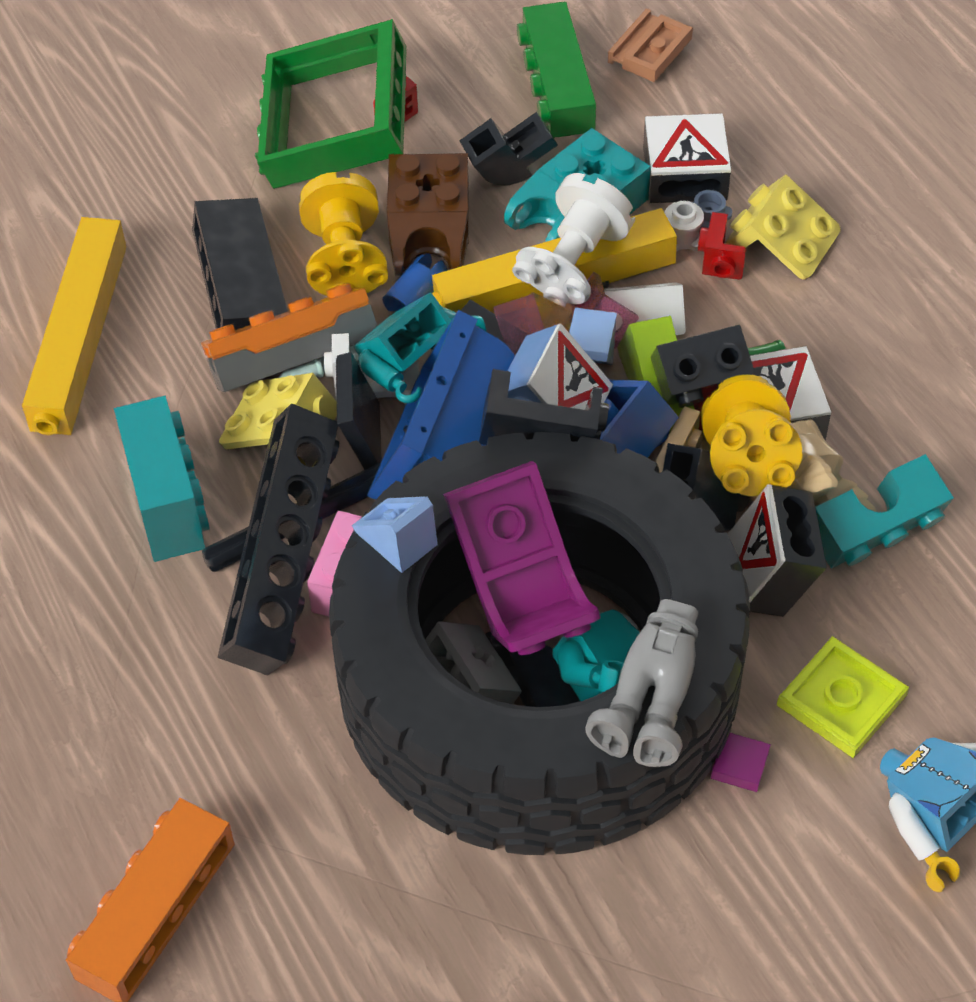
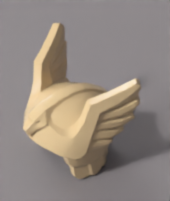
M811 419L790 423L800 437L802 459L795 473V480L787 488L812 492L816 506L852 489L863 506L876 512L875 507L867 500L868 495L857 487L855 482L840 476L839 472L843 464V457L825 441L816 423Z

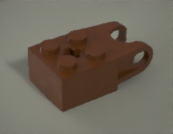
M468 153L389 154L387 220L389 245L395 276H401L409 267L410 262L423 254H435L442 257L447 262L449 270L464 266L467 245L469 244Z

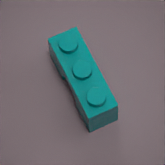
M926 454L887 473L877 488L887 507L885 512H875L867 509L861 504L852 489L815 507L825 560L831 569L844 562L849 567L856 565L872 554L870 549L884 544L885 548H890L904 540L909 535L907 531L919 525L922 530L929 529L945 518L943 511L954 497Z

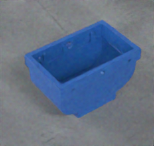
M458 310L426 358L410 393L412 395L416 392L417 387H420L422 394L417 401L406 403L369 489L368 497L376 500L395 481L403 483L402 479L405 473L433 456L442 461L444 451L475 440L479 442L484 403L492 369L508 371L515 355L504 342L476 326L478 319Z

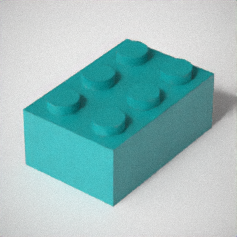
M166 395L114 408L153 561L157 562L203 550L205 543L202 532L210 530L204 507L205 503L200 483L195 476L190 448L186 444L185 437H183L185 432L179 410L170 412Z

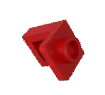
M712 212L709 228L701 227L698 242V251L704 252L702 274L740 280L743 277L746 248L724 244L728 214Z

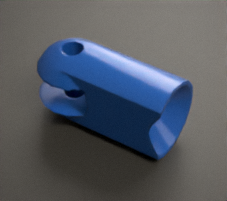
M431 254L418 256L383 296L382 301L388 311H398L424 295L434 292L432 275L448 270L444 261H438L431 268Z

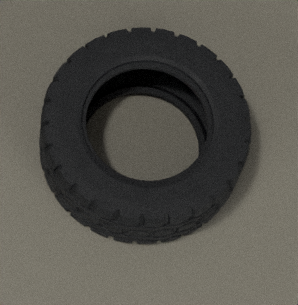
M535 432L533 439L526 440L523 433H512L488 437L487 445L482 446L477 440L444 451L442 461L433 456L405 473L402 479L403 483L395 481L373 502L369 512L387 498L428 497L433 504L438 545L401 573L353 530L335 570L332 583L333 593L330 597L329 620L344 722L362 762L392 798L408 811L413 809L414 815L431 827L447 835L453 831L457 832V838L466 843L490 850H495L498 844L505 845L507 853L522 855H544L545 848H553L557 855L593 849L594 841L598 840L605 846L627 838L640 831L642 823L650 826L663 818L681 803V798L685 799L702 783L712 769V764L719 758L732 729V722L735 720L749 639L750 621L748 618L750 615V602L746 579L742 573L743 568L728 534L724 532L722 524L702 498L696 499L694 491L685 482L667 469L659 473V467L656 462L627 448L619 454L615 444L603 440L581 436L578 442H571L570 434ZM533 461L537 464L567 556L579 584L592 588L613 600L630 615L641 630L646 625L648 616L653 612H657L660 601L663 599L688 604L698 610L695 622L698 628V637L695 641V666L688 691L678 710L676 724L673 729L681 737L683 747L678 759L673 764L661 767H648L638 764L633 756L634 745L642 726L645 725L644 719L653 699L654 686L649 687L642 703V710L637 722L634 724L628 752L624 757L618 758L609 755L595 746L588 738L585 728L588 717L594 711L605 708L609 709L613 698L616 696L618 684L597 696L568 705L553 707L518 706L488 698L471 690L456 680L436 660L425 639L438 621L442 622L461 602L477 593L443 494Z

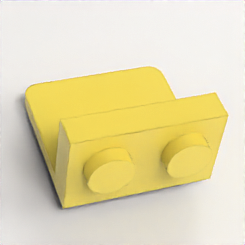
M785 174L769 187L765 184L760 185L748 199L751 206L748 210H743L730 224V228L734 231L724 244L746 248L756 240H759L798 278L805 280L814 273L840 233V226Z
M314 373L254 381L244 390L240 404L225 424V430L219 439V443L224 449L267 445L274 419L291 403L335 420L337 416V401ZM297 456L299 461L306 466L304 460Z

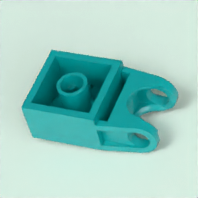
M591 128L539 168L513 195L504 213V223L514 230L526 228L536 223L549 224L553 227L548 233L545 242L560 238L557 230L565 217L556 204L555 193L564 178L574 173L586 174L583 181L595 184L599 178L617 188L630 201L633 207L630 212L631 214L649 200L651 166Z

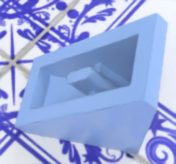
M575 307L569 333L593 362L613 365L617 313Z
M428 497L387 498L352 525L355 532L401 573L438 545L433 504Z

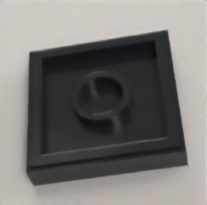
M352 352L337 355V424L365 470L382 461L380 402Z

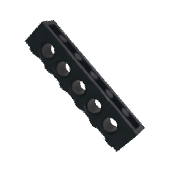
M292 403L273 422L217 657L267 676L283 664H287L295 650L296 640L292 637L294 623L298 621L304 609L305 598L301 596L302 587L313 568L314 558L310 556L312 542L316 540L322 527L323 519L318 515L321 503L326 499L331 487V479L327 477L329 466L336 458L340 445L339 440H336L337 421ZM297 456L304 460L306 466L299 461ZM288 494L295 498L298 505L290 500ZM279 533L286 537L289 545L281 540ZM269 572L278 578L280 586L272 581ZM260 613L269 619L271 627L262 622Z

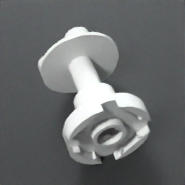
M581 173L566 176L555 193L556 204L565 217L557 230L561 240L555 250L551 252L536 247L522 248L516 255V264L512 268L516 278L531 284L543 293V298L548 304L559 309H564L567 303H585L591 295L589 282L584 274L575 266L582 252H592L600 239L609 241L622 240L627 236L635 222V217L631 218L629 215L633 207L624 194L599 178L595 184L583 181L586 174Z

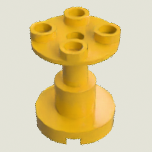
M336 172L325 173L309 181L300 193L299 211L301 223L309 232L322 237L326 244L310 257L306 266L307 281L314 290L325 296H328L326 290L345 283H350L352 288H365L366 293H369L388 280L387 261L383 252L368 242L360 241L363 232L374 224L379 214L375 186L367 178L359 174L349 173L350 178H337Z
M738 375L724 380L718 385V389L712 393L710 398L707 397L701 412L702 428L705 438L711 446L710 460L715 475L720 479L727 491L746 496H759L767 484L787 488L795 480V473L800 466L802 444L798 432L790 424L791 415L785 396L775 386L769 384L768 380L760 376Z

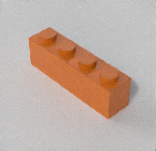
M182 798L178 799L171 811L167 810L162 813L155 824L152 838L143 850L139 849L132 855L126 866L125 876L116 889L109 890L102 897L97 908V915L87 930L78 932L71 941L66 962L74 980L114 1002H128L234 847L235 843L229 822Z

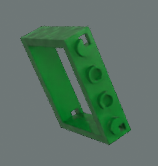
M393 19L266 55L265 74H262L264 85L263 97L259 100L261 124L257 126L259 147L255 157L259 165V173L266 176L273 189L310 180L325 173L340 172L389 159V154L404 153L407 46ZM377 62L373 127L287 149L292 85Z

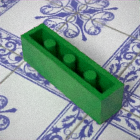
M567 2L522 7L523 23L517 24V36L519 45H526V49L523 50L526 71L533 72L530 75V83L533 97L540 98V101H537L538 114L547 124L554 138L584 134L591 128L595 130L596 102Z

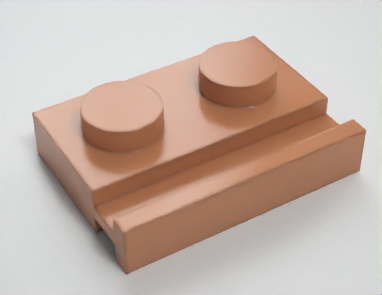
M646 8L608 51V63L613 64L616 61L622 64V69L655 82L690 42L693 27L662 14L659 17L651 15V10Z

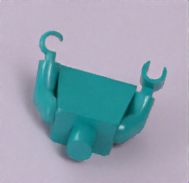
M430 292L393 313L355 344L354 348L359 355L358 363L361 370L366 376L388 391H395L396 398L403 403L417 401L422 394V389L417 387L416 392L412 395L402 394L407 388V383L403 381L404 376L401 372L405 371L438 342L456 312L442 307ZM472 316L478 319L476 326L487 332L483 318Z
M612 609L600 613L601 618L590 623L591 629L589 631L569 638L563 636L553 649V657L559 665L562 680L572 686L580 701L597 696L618 684L629 649L640 633L619 611Z

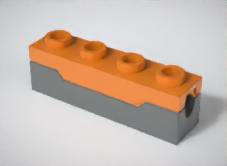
M350 283L341 284L326 290L328 297L313 302L311 296L289 303L290 311L274 316L273 310H269L249 317L251 325L235 330L234 325L230 324L210 331L211 339L201 342V345L207 356L206 359L217 390L227 392L323 357L324 352H332V334L349 333L350 347L357 344L377 327L371 305L368 303L369 299L365 288H352Z

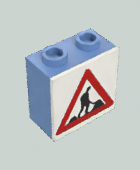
M560 323L525 336L508 369L511 372L507 398L585 410L593 386L603 388L601 403H604L613 384Z

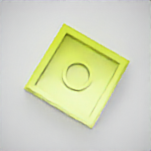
M832 636L779 695L777 706L854 758L908 694L909 687Z

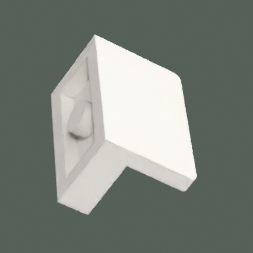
M675 282L596 289L597 306L601 308V311L617 313L615 340L622 339L631 323L671 316L676 335H682L686 331L682 284Z

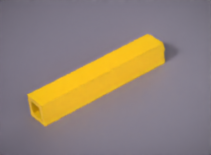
M662 208L632 216L631 218L635 217V222L627 236L622 240L609 241L600 239L592 252H582L575 266L584 274L590 285L608 280L611 283L676 263L677 235ZM561 238L530 247L553 252ZM521 249L432 275L433 296L442 307L455 312L461 311L469 300L474 301L497 316L546 302L542 292L531 284L522 282L512 272V268L516 264V255Z
M81 217L22 403L30 432H39L44 435L72 434L127 248L121 220Z

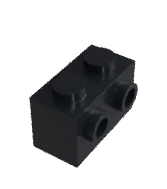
M740 324L658 345L650 357L663 399L668 405L678 403L679 408H684V406L690 407L703 402V396L712 394L718 389L720 383L730 377L755 375Z

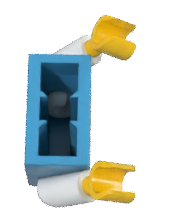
M933 737L926 739L909 756L895 748L890 749L881 760L880 771L888 777L887 784L891 797L889 810L901 836L919 861L924 859L928 864L929 868L925 875L927 885L935 892H942L945 885L942 879L938 877L936 869L946 871L950 879L955 882L959 877L960 868L954 859L947 856L940 857L937 850L941 848L948 852L976 824V743H950Z

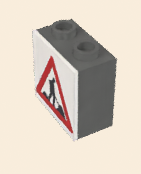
M807 346L750 356L755 375L768 380L769 384L775 386L785 396L790 410L791 423L813 420L826 441L831 410Z

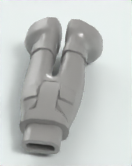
M663 599L660 601L657 612H653L648 616L646 625L636 637L626 656L619 676L616 696L613 698L609 709H598L588 717L585 727L586 734L595 746L609 755L622 758L627 754L632 740L634 724L637 722L642 710V703L649 687L654 686L653 699L644 719L645 725L642 726L634 745L633 756L638 764L648 767L668 766L678 759L683 744L681 737L673 729L676 724L678 710L688 691L695 666V641L698 637V628L695 625L698 610L695 607L674 600Z

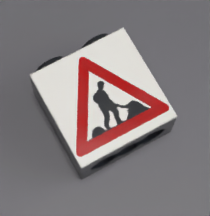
M723 114L646 116L643 151L645 163L651 166L649 203L694 202L695 196L704 190L717 191L724 196L725 200H728L731 166Z
M767 484L728 533L743 568L742 573L746 579L749 593L750 612L784 617L827 568L812 492Z

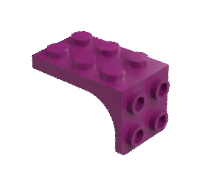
M535 462L525 463L443 494L491 633L509 652L518 651L519 655L537 652L546 646V640L561 634L566 638L581 635L591 629L590 623L601 618L598 608L588 600L572 569Z

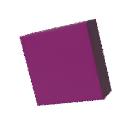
M730 733L719 758L715 760L711 779L757 792L771 744Z

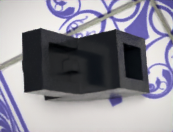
M537 112L505 134L490 118L459 140L465 152L468 153L474 168L486 181L499 186L517 184L533 176L528 166L558 146L545 122Z

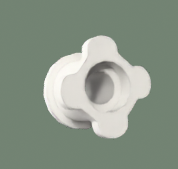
M690 201L672 203L666 208L664 213L677 235L676 252L681 249L698 251V231L704 221L702 209Z

